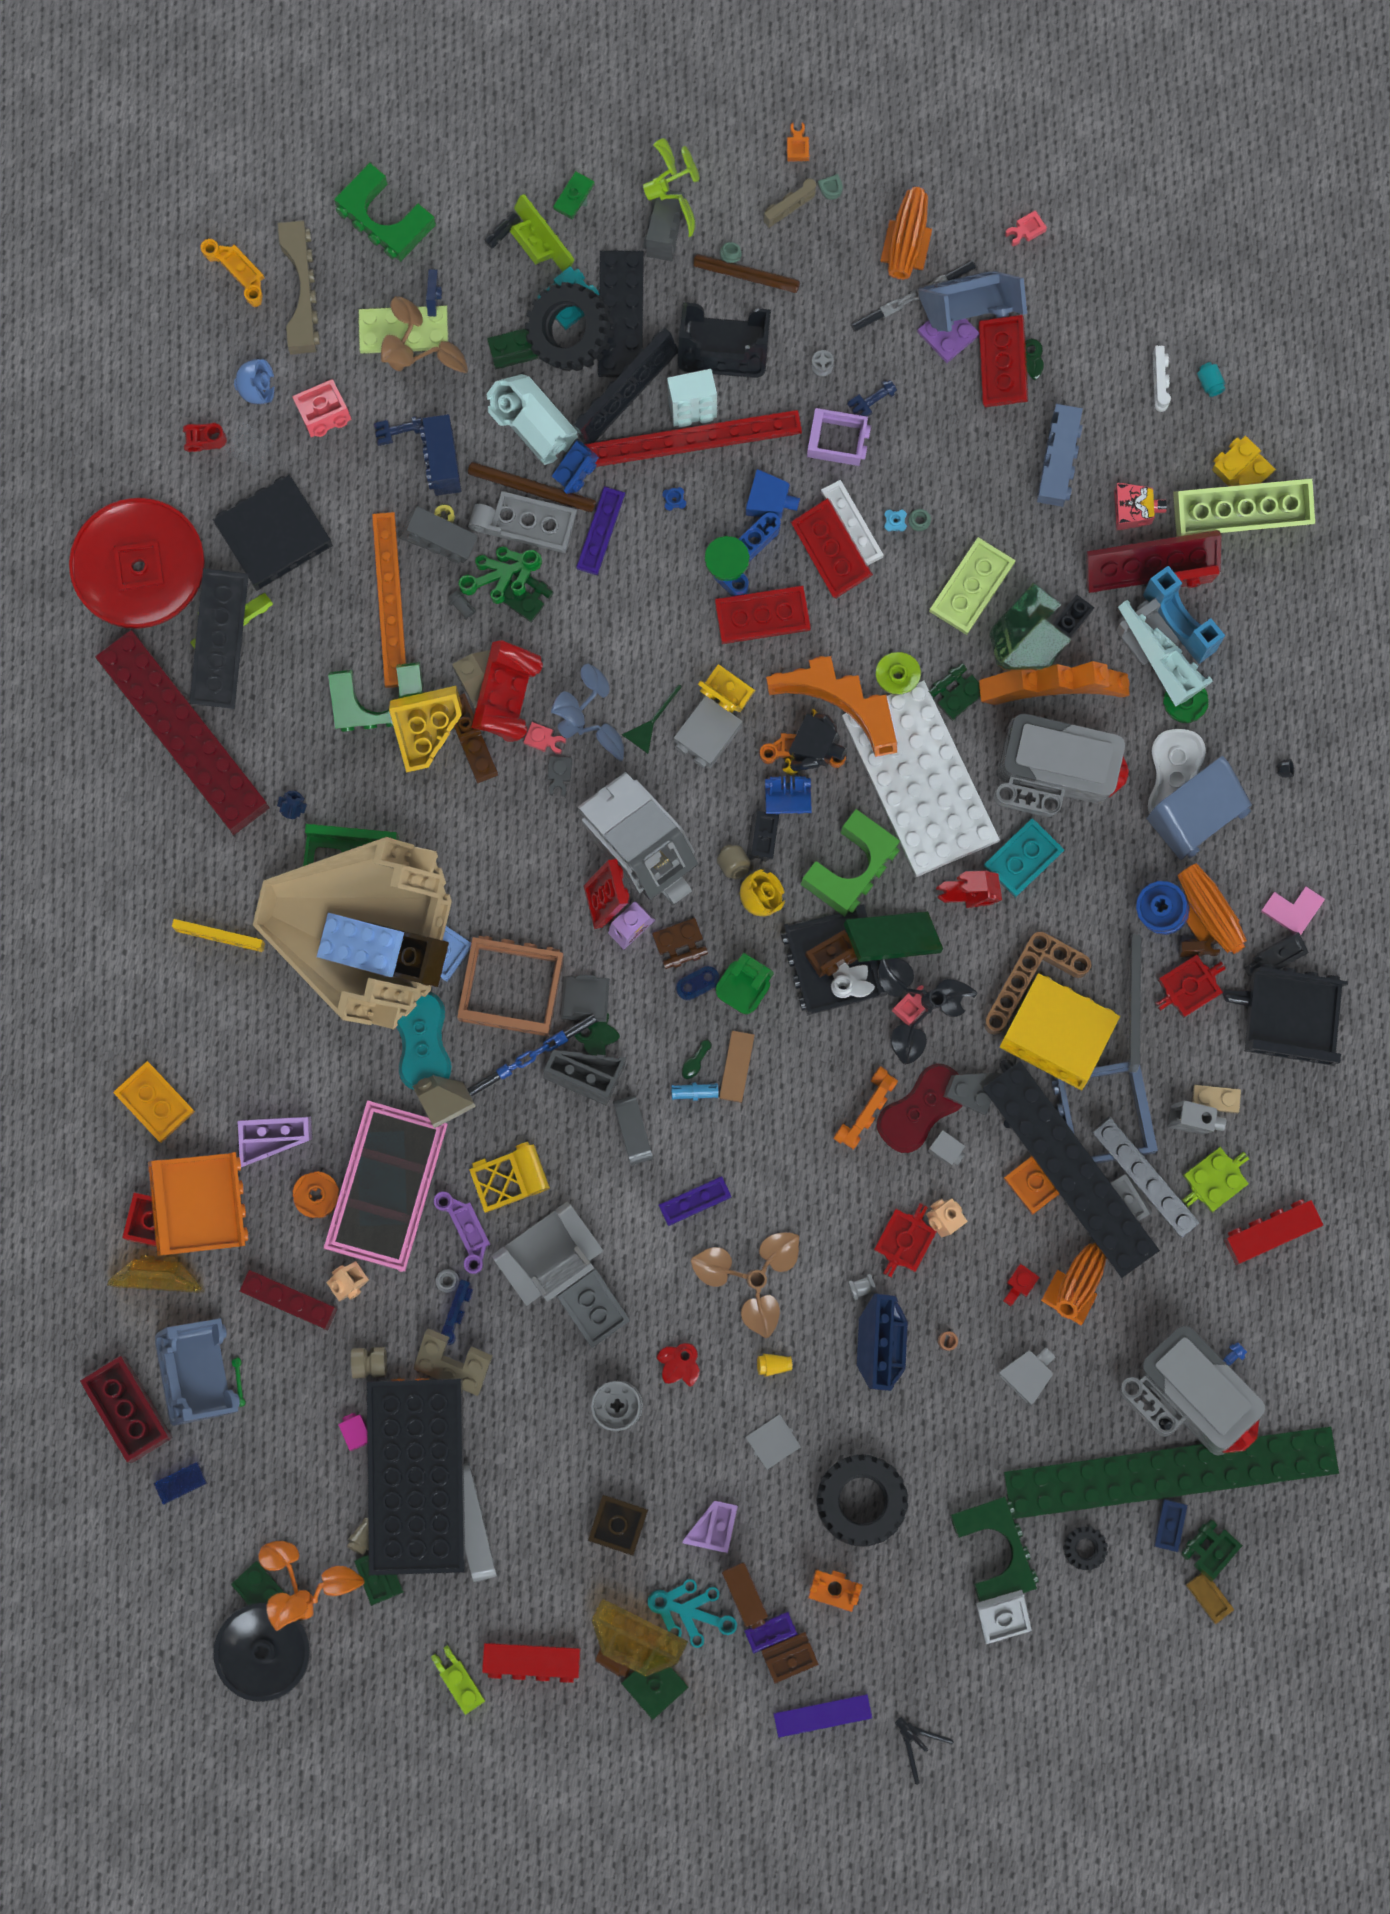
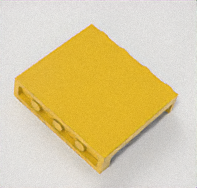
M1038 973L999 1048L1082 1091L1120 1016L1115 1014L1113 1010L1104 1008L1096 1004L1092 999L1083 997L1075 993L1071 988L1062 986L1054 982L1050 977Z

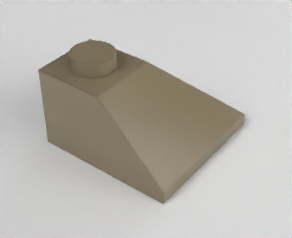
M490 650L472 653L452 664L456 676L475 709Z
M433 1075L429 1078H423L413 1085L434 1128L476 1107L463 1082Z

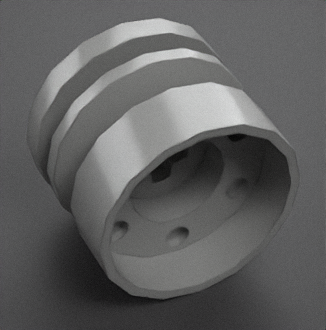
M617 1380L605 1383L597 1389L592 1397V1415L596 1422L606 1430H626L637 1423L642 1415V1396L637 1388L629 1382ZM616 1399H620V1403H624V1407L620 1409V1412H617L616 1408H612V1403H615Z

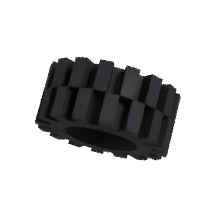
M1092 1527L1076 1528L1065 1539V1545L1063 1546L1065 1558L1077 1569L1093 1570L1098 1568L1101 1563H1104L1105 1557L1108 1554L1106 1538L1100 1531ZM1082 1539H1089L1094 1544V1553L1089 1558H1083L1077 1553V1544Z

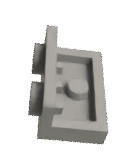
M1127 1173L1111 1182V1185L1138 1221L1153 1213L1134 1181Z

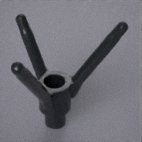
M900 1717L895 1724L903 1736L914 1782L918 1785L920 1782L911 1742L914 1741L924 1752H927L928 1748L918 1738L919 1735L953 1744L954 1740L922 1730L916 1726L914 1727L910 1722L907 1723Z

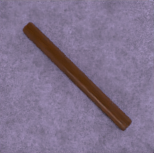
M474 462L469 465L468 474L590 513L595 509L596 501L574 493L566 494L564 490Z

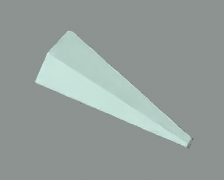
M1128 600L1118 607L1175 707L1186 702L1213 682L1209 676L1203 677L1196 670L1198 665L1194 662L1190 664L1182 655V650L1158 628L1153 630L1145 622L1146 617L1143 614L1138 616L1129 605L1130 602Z

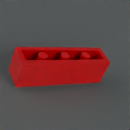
M1301 1199L1290 1204L1292 1209L1286 1212L1281 1208L1270 1213L1271 1218L1266 1221H1262V1218L1248 1223L1250 1228L1244 1231L1239 1227L1228 1232L1229 1237L1224 1239V1242L1235 1265L1324 1226L1312 1200L1305 1203Z
M484 1643L482 1673H488L487 1678L502 1679V1674L512 1675L511 1679L526 1680V1676H536L535 1681H550V1677H560L559 1682L574 1683V1678H579L581 1648Z

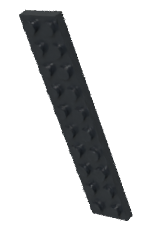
M1021 1061L983 1087L984 1092L1121 1279L1160 1251Z

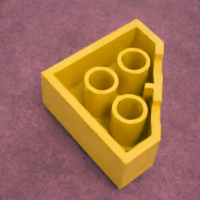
M457 686L390 701L389 711L406 773L429 768L438 750L441 749L448 738L450 731L460 719L462 705Z

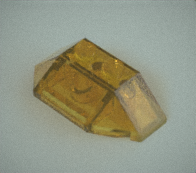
M140 1255V1259H132L107 1282V1286L115 1288L204 1293L205 1290L183 1263L178 1262L176 1257H164L163 1261L154 1260L155 1256Z
M603 1598L591 1620L602 1654L644 1676L678 1664L688 1644V1641Z

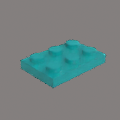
M1032 818L983 867L989 872L998 873L1000 883L1016 898L1064 852V849Z

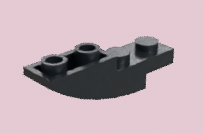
M1076 595L1028 655L1023 664L1035 671L1052 665L1095 607Z

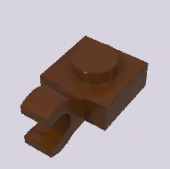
M1213 937L1209 938L1206 943L1197 939H1187L1181 942L1179 946V957H1194L1195 955L1199 957L1203 955L1217 956L1220 954V949H1213L1211 944H1217L1218 942Z

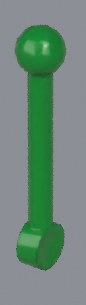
M233 1358L232 1365L235 1367L237 1391L240 1401L239 1407H243L246 1401L243 1398L240 1375L242 1362L240 1358Z

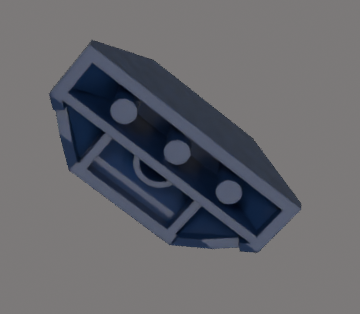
M874 1294L859 1317L857 1367L869 1389L891 1391L906 1369L908 1321L897 1303L896 1296Z

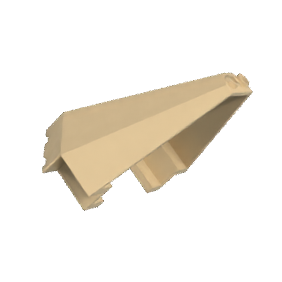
M385 837L264 880L254 915L253 926L342 1020L395 1029L398 1026V1020L402 1016L406 1017L417 1006L416 1001L421 996L425 997L431 991V986L397 977L392 978L318 958L317 953L327 914L332 913L443 940L452 901L450 894H446L444 889L446 881L442 868L437 866L436 859L438 855L436 851L414 847L413 844Z

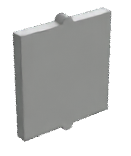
M780 1414L746 1436V1439L755 1451L754 1455L759 1457L766 1470L801 1448L792 1434L793 1429L787 1426Z

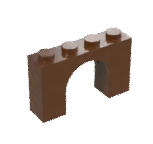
M742 1562L722 1571L745 1627L751 1626L753 1630L766 1624L764 1619L768 1618V1615L745 1563Z

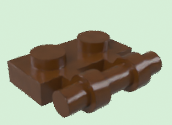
M695 918L652 933L659 954L669 953L670 955L669 959L662 961L665 969L671 967L678 968L682 963L690 960H700V957L708 954L706 946L697 948L695 943L703 940ZM685 946L689 947V952L677 955V949Z

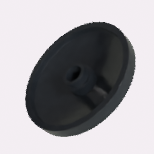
M267 1603L248 1605L233 1613L219 1629L213 1651L215 1668L223 1684L235 1695L255 1702L275 1700L292 1691L304 1677L311 1655L309 1636L302 1622L298 1619L276 1631L267 1615Z

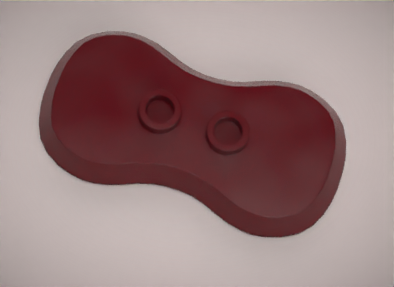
M933 1064L925 1068L907 1096L882 1109L876 1124L879 1135L888 1146L900 1153H910L919 1149L926 1141L931 1128L937 1121L962 1108V1105L943 1097L951 1075H959L953 1068L945 1064Z

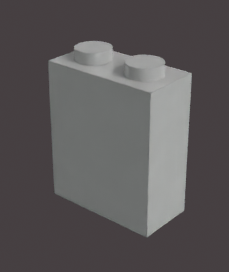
M705 696L675 735V748L684 755L689 753L693 756V761L700 767L704 768L707 766L711 769L742 728L743 721Z

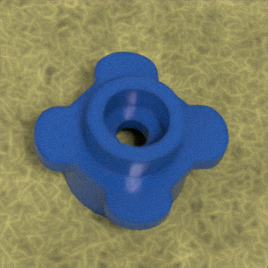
M671 488L663 491L662 496L666 501V510L672 511L673 508L683 509L686 507V501L683 498L684 490L682 488Z

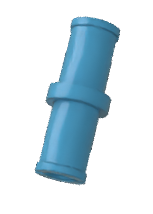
M694 1082L692 1085H671L672 1100L692 1099L693 1101H698V1098H718V1083L697 1085V1082Z

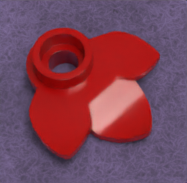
M682 1343L678 1347L667 1346L658 1353L656 1359L665 1364L662 1371L664 1383H674L682 1378L689 1387L695 1384L700 1372L699 1366L696 1363L698 1352L695 1346L690 1343ZM683 1351L689 1353V1359H684L682 1357Z

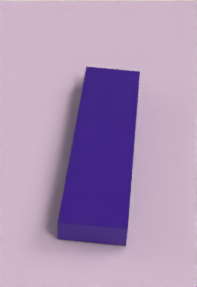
M604 486L576 567L577 570L598 576L625 497V492Z
M868 1694L773 1713L778 1738L873 1719Z

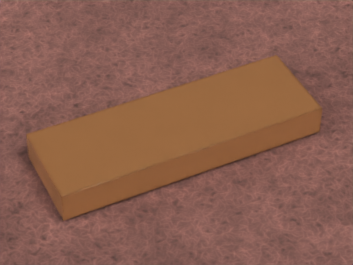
M732 1031L719 1099L742 1103L754 1034Z

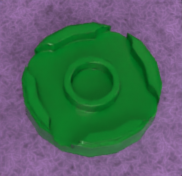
M719 537L712 541L706 549V568L718 580H736L748 568L750 559L748 548L741 540L735 537Z
M1204 688L1186 702L1175 707L1166 691L1163 705L1165 711L1172 719L1180 723H1191L1200 719L1206 712L1209 703L1208 694Z

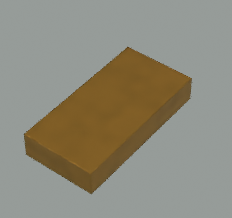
M1202 1573L1186 1584V1587L1214 1624H1217L1234 1611V1608L1213 1581L1211 1582Z

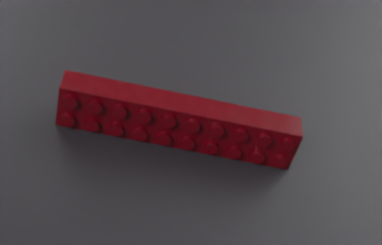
M132 630L95 656L99 664L233 836L270 809L264 798Z

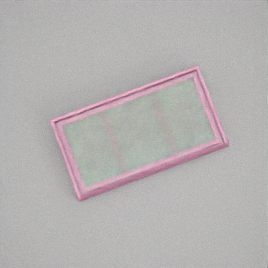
M367 1100L324 1245L325 1250L393 1268L399 1272H405L448 1125L447 1123L434 1128L427 1117Z

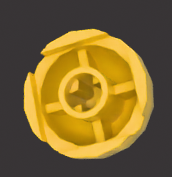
M760 869L745 878L741 884L739 895L744 908L754 916L766 917L782 909L785 904V900L782 901V894L785 892L780 880L773 873H765Z

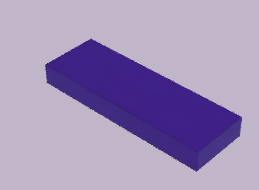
M721 1176L659 1204V1208L667 1225L671 1226L732 1197Z

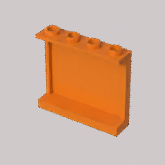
M236 1152L148 1162L157 1256L245 1246V1241H248L247 1227H243L246 1209L245 1205L241 1204L240 1194H243L242 1180L238 1179V1171H241V1161L239 1157H236Z

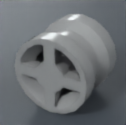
M827 350L817 351L812 357V371L822 377L829 375L833 370V355Z

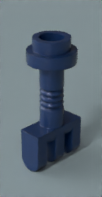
M891 380L883 381L881 383L883 387L876 391V393L865 400L859 394L851 399L847 405L850 408L858 404L852 410L854 415L863 411L859 416L868 417L872 414L870 406L886 395H889V397L895 395L894 393L897 389Z
M414 416L412 417V422L390 427L388 420L374 423V429L383 428V430L375 432L376 437L385 436V438L377 440V445L393 443L392 436L403 432L415 431V434H420V426H424L422 418Z

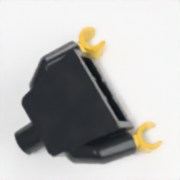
M815 709L811 710L814 714L813 716L808 713L806 714L789 749L791 758L794 760L785 759V762L789 765L787 768L782 769L784 772L794 775L797 771L827 766L832 757L840 760L845 758L847 748L838 744L840 736L837 732V726L829 715L818 713Z

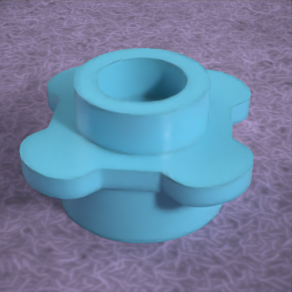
M887 510L885 512V529L887 531H904L907 527L905 524L907 513L904 510L899 512Z

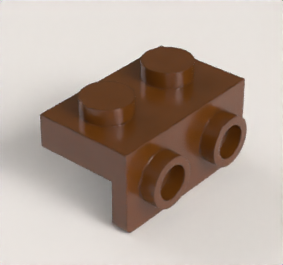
M845 930L817 945L805 954L819 977L825 974L830 976L839 970L840 965L844 963L849 965L857 960Z

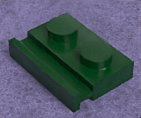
M524 328L487 338L495 370L538 359V355L534 354L531 350L532 344L528 343L526 339L529 331Z
M369 1555L354 1561L359 1575L365 1581L363 1586L371 1606L404 1593L397 1574L369 1575Z
M258 1561L253 1563L231 1583V1586L248 1605L267 1603L272 1596L278 1593H285Z

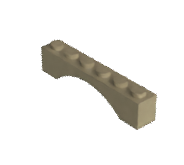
M304 221L278 223L281 250L295 266L300 279L298 306L292 319L286 326L288 349L290 355L317 352L316 345H320L319 331H315V324H318L317 310L313 311V304L317 303L316 291L311 288V283H315L314 270H310L309 264L313 262L312 249H308V242H312L310 228L306 229Z

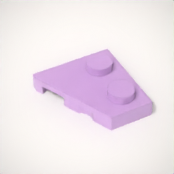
M714 1501L684 1538L683 1543L728 1553L737 1506Z

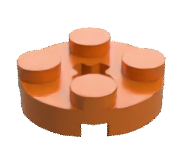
M319 1171L305 1174L295 1183L293 1188L294 1203L298 1211L306 1217L313 1219L324 1218L336 1208L340 1189L336 1181L328 1174ZM320 1189L322 1198L312 1201L311 1191L316 1192Z

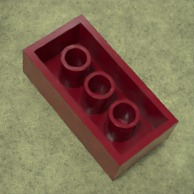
M119 1356L80 1380L127 1463L137 1461L173 1438L126 1357Z

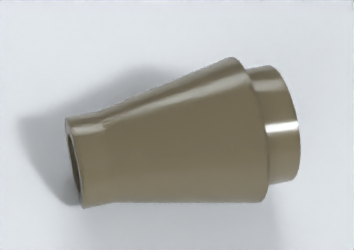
M364 1518L363 1522L348 1538L349 1543L347 1547L360 1555H364L365 1551L369 1550L368 1518Z

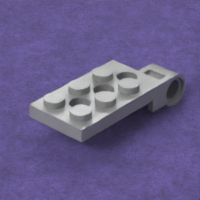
M501 491L496 511L484 504H474L468 527L479 533L566 554L577 516V509ZM504 511L513 513V517L508 521L503 520L500 516ZM531 516L535 521L531 526H525L522 523L523 518ZM551 521L556 524V528L553 531H546L543 528L544 524Z

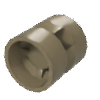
M372 1347L370 1351H367L366 1348H352V1378L362 1379L367 1378L368 1375H371L373 1378L387 1377L386 1347Z

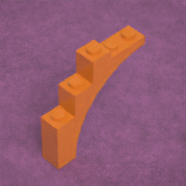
M819 656L809 660V669L799 668L793 672L774 673L766 677L769 695L785 693L804 694L823 699L849 714L863 729L870 741L875 757L897 753V741L887 696L872 695L864 699L859 675H847L841 679H836L831 656Z
M1095 661L1072 668L1056 664L1036 671L1020 667L979 680L981 702L992 705L1025 698L1059 694L1130 696L1128 674L1108 669L1107 664Z

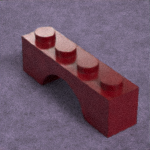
M251 1270L248 1271L239 1291L327 1331L338 1310L331 1305Z

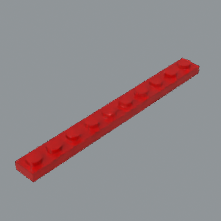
M794 410L584 445L599 457L595 464H597L596 467L798 435L802 434L799 412Z

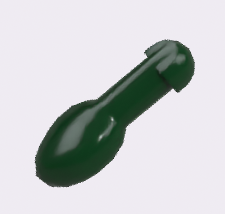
M703 1040L695 1055L687 1059L683 1064L682 1077L684 1079H691L699 1073L701 1061L712 1047V1043L709 1040Z

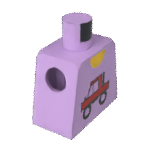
M635 901L611 923L608 934L624 950L655 919Z

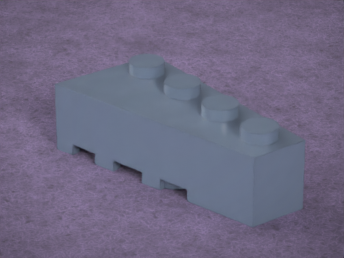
M1056 404L1037 498L1039 503L1063 507L1065 500H1070L1072 487H1068L1069 479L1073 480L1075 466H1072L1073 459H1077L1079 446L1076 445L1077 438L1081 437L1083 425H1080L1083 408Z

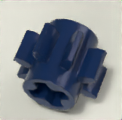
M296 791L284 793L283 797L279 796L277 804L280 807L279 812L288 819L300 817V814L305 813L306 810L305 798Z

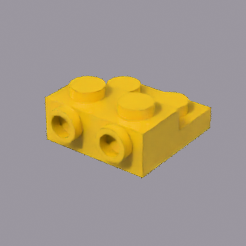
M1246 435L1242 439L1237 437L1229 445L1230 450L1226 454L1221 452L1213 460L1215 464L1212 468V471L1228 486L1260 484L1276 470L1260 454L1261 450Z

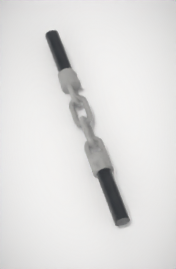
M970 261L945 275L942 274L934 278L933 282L928 285L956 279L975 269L976 265L973 261ZM918 288L912 290L909 295L901 299H895L879 307V310L852 323L853 331L856 332L881 318L894 314V312L902 309L905 304L912 300H919V296L916 297ZM897 303L899 307L893 309L892 305Z

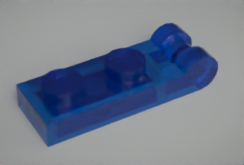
M462 1279L441 1334L450 1337L448 1346L453 1345L456 1341L454 1335L455 1327L457 1324L461 1325L465 1316V1311L462 1308L465 1301L469 1303L474 1290L470 1288V1282Z

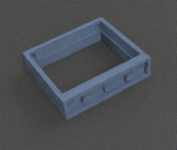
M1128 1062L1096 1067L1090 1078L1128 1072ZM1139 1065L1137 1072H1129L1144 1145L1143 1148L1137 1149L1142 1155L1156 1153L1158 1150L1141 1067ZM1055 1077V1081H1052V1089L1054 1095L1058 1094L1060 1103L1056 1104L1057 1111L1074 1133L1064 1085L1066 1082ZM1110 1153L1092 1156L1096 1164L1115 1161Z

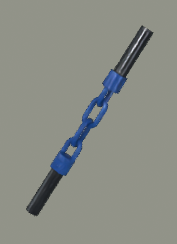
M592 1014L567 1030L558 1032L545 1040L540 1048L521 1054L513 1064L509 1066L504 1064L493 1074L467 1088L468 1092L473 1096L500 1079L503 1080L511 1076L512 1070L517 1067L523 1068L534 1062L536 1056L544 1051L550 1052L568 1042L571 1037L598 1022L595 1015ZM554 1039L556 1045L549 1048L550 1045L547 1043ZM530 1054L529 1057L532 1059H530L529 1061L525 1062L524 1064H522V1061H519L521 1058Z

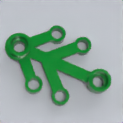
M499 547L496 550V556L499 561L489 559L485 555H479L475 559L479 570L489 568L496 571L476 579L472 575L461 577L459 580L460 590L463 594L470 596L475 594L477 588L499 580L496 588L491 591L490 596L493 603L500 604L505 600L504 591L513 574L521 571L517 580L511 584L513 594L520 596L526 591L524 584L530 573L541 567L542 557L534 550H527L521 554L511 551L507 547ZM502 552L506 553L504 556H500ZM510 559L512 561H515L516 563L509 565L502 562H506ZM480 561H486L484 564H479Z

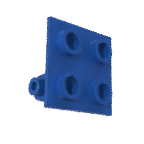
M770 776V779H765L766 814L812 813L811 778L795 776V783H793L792 776H790V783H786V776H783V783H781V777Z

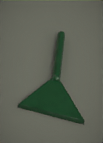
M680 684L677 685L650 721L622 734V736L649 754L654 723L682 686Z

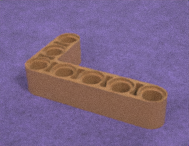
M1044 932L1034 933L985 1019L984 1027L986 1031L993 1035L1003 1031L1042 960L1075 978H1082L1091 968L1089 957ZM1036 939L1042 940L1045 948H1036L1033 941ZM1056 950L1062 951L1065 954V959H1056L1053 952ZM1030 959L1033 961L1034 967L1031 969L1025 968L1022 961ZM1074 962H1082L1085 965V970L1077 971L1074 967ZM1014 978L1020 979L1023 982V987H1013L1011 980ZM1003 998L1010 999L1012 1007L1004 1008L1000 1000ZM991 1018H998L1001 1022V1027H992L989 1020Z

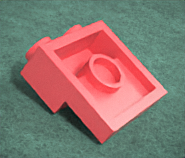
M333 379L292 396L311 437H322L327 433V430L334 427L342 428L347 425L348 421L352 420Z

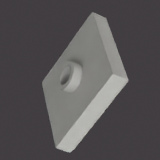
M1022 1590L976 1603L986 1644L1032 1631Z

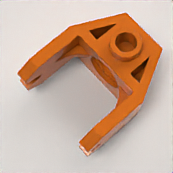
M815 1570L808 1598L852 1612L854 1605L858 1603L863 1584L846 1580V1574L832 1570V1574ZM834 1581L841 1585L840 1593L835 1596L828 1592L829 1584Z

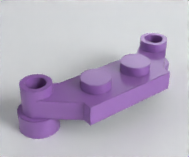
M439 1192L434 1197V1205L438 1210L446 1211L450 1214L469 1254L464 1260V1268L470 1274H477L483 1268L485 1250L490 1245L488 1238L470 1202L464 1204L453 1199L447 1192ZM442 1199L448 1200L446 1206L440 1205ZM473 1261L478 1262L476 1269L470 1268V1264Z

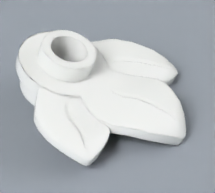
M844 963L833 974L834 980L831 984V990L839 998H846L850 995L864 997L869 995L875 986L866 981L868 976L867 965L849 968ZM845 986L847 989L842 990L839 987Z

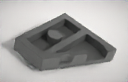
M1001 1073L951 1075L943 1097L977 1113L986 1115L991 1100L984 1092L983 1087L999 1077Z

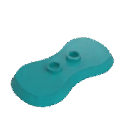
M429 992L425 997L421 996L416 1001L417 1006L406 1017L402 1016L398 1020V1026L396 1027L402 1039L399 1075L405 1086L413 1090V1085L423 1078H429L434 1075L449 1079L451 1074V1061L442 1042L445 1007L439 996L432 992Z

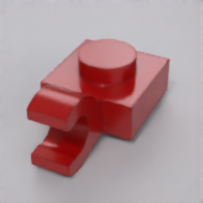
M1020 1264L1007 1282L1012 1289L1003 1302L1011 1307L1019 1294L1027 1297L1040 1277Z

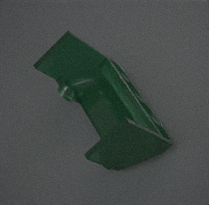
M1034 582L995 623L990 631L996 664L1003 670L1048 668L1054 662L1056 655L1071 641L1069 636L1047 620L1061 603Z

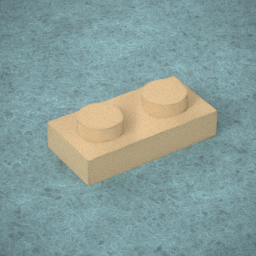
M1194 1085L1192 1102L1216 1108L1219 1112L1239 1113L1241 1090Z

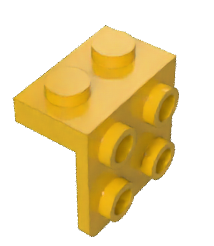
M719 664L706 682L699 681L698 683L702 687L701 693L710 699H719L718 705L731 713L734 710L741 712L756 691Z

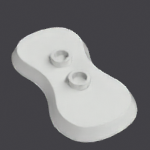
M1171 729L1162 732L1155 739L1152 746V758L1157 776L1154 789L1148 801L1149 814L1162 800L1198 774L1205 758L1206 749L1202 738L1197 733L1185 729Z

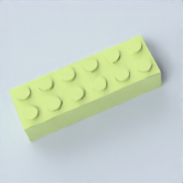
M1312 479L1173 492L1176 537L1219 530L1220 533L1315 524Z

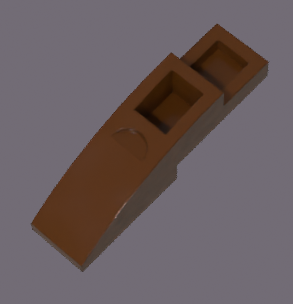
M464 693L459 695L462 715L454 725V729L478 784L498 776V772L481 731L471 728L474 714Z

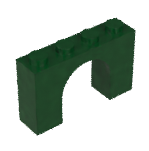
M1001 1497L950 1515L957 1538L984 1529H991L1001 1533L1009 1542L1011 1560L1006 1570L995 1577L973 1584L979 1602L1022 1590L1024 1594L1037 1589L1036 1583H1039L1035 1569L1030 1570L1028 1560H1031L1027 1546L1022 1547L1020 1537H1023L1019 1523L1015 1524L1012 1518V1514H1015L1011 1500L1007 1501L1006 1497Z

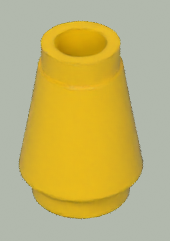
M763 1353V1356L757 1357L758 1374L767 1377L792 1371L791 1356L786 1357Z

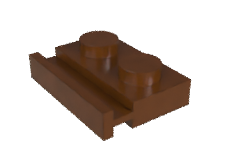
M806 1632L761 1650L775 1684L819 1665Z

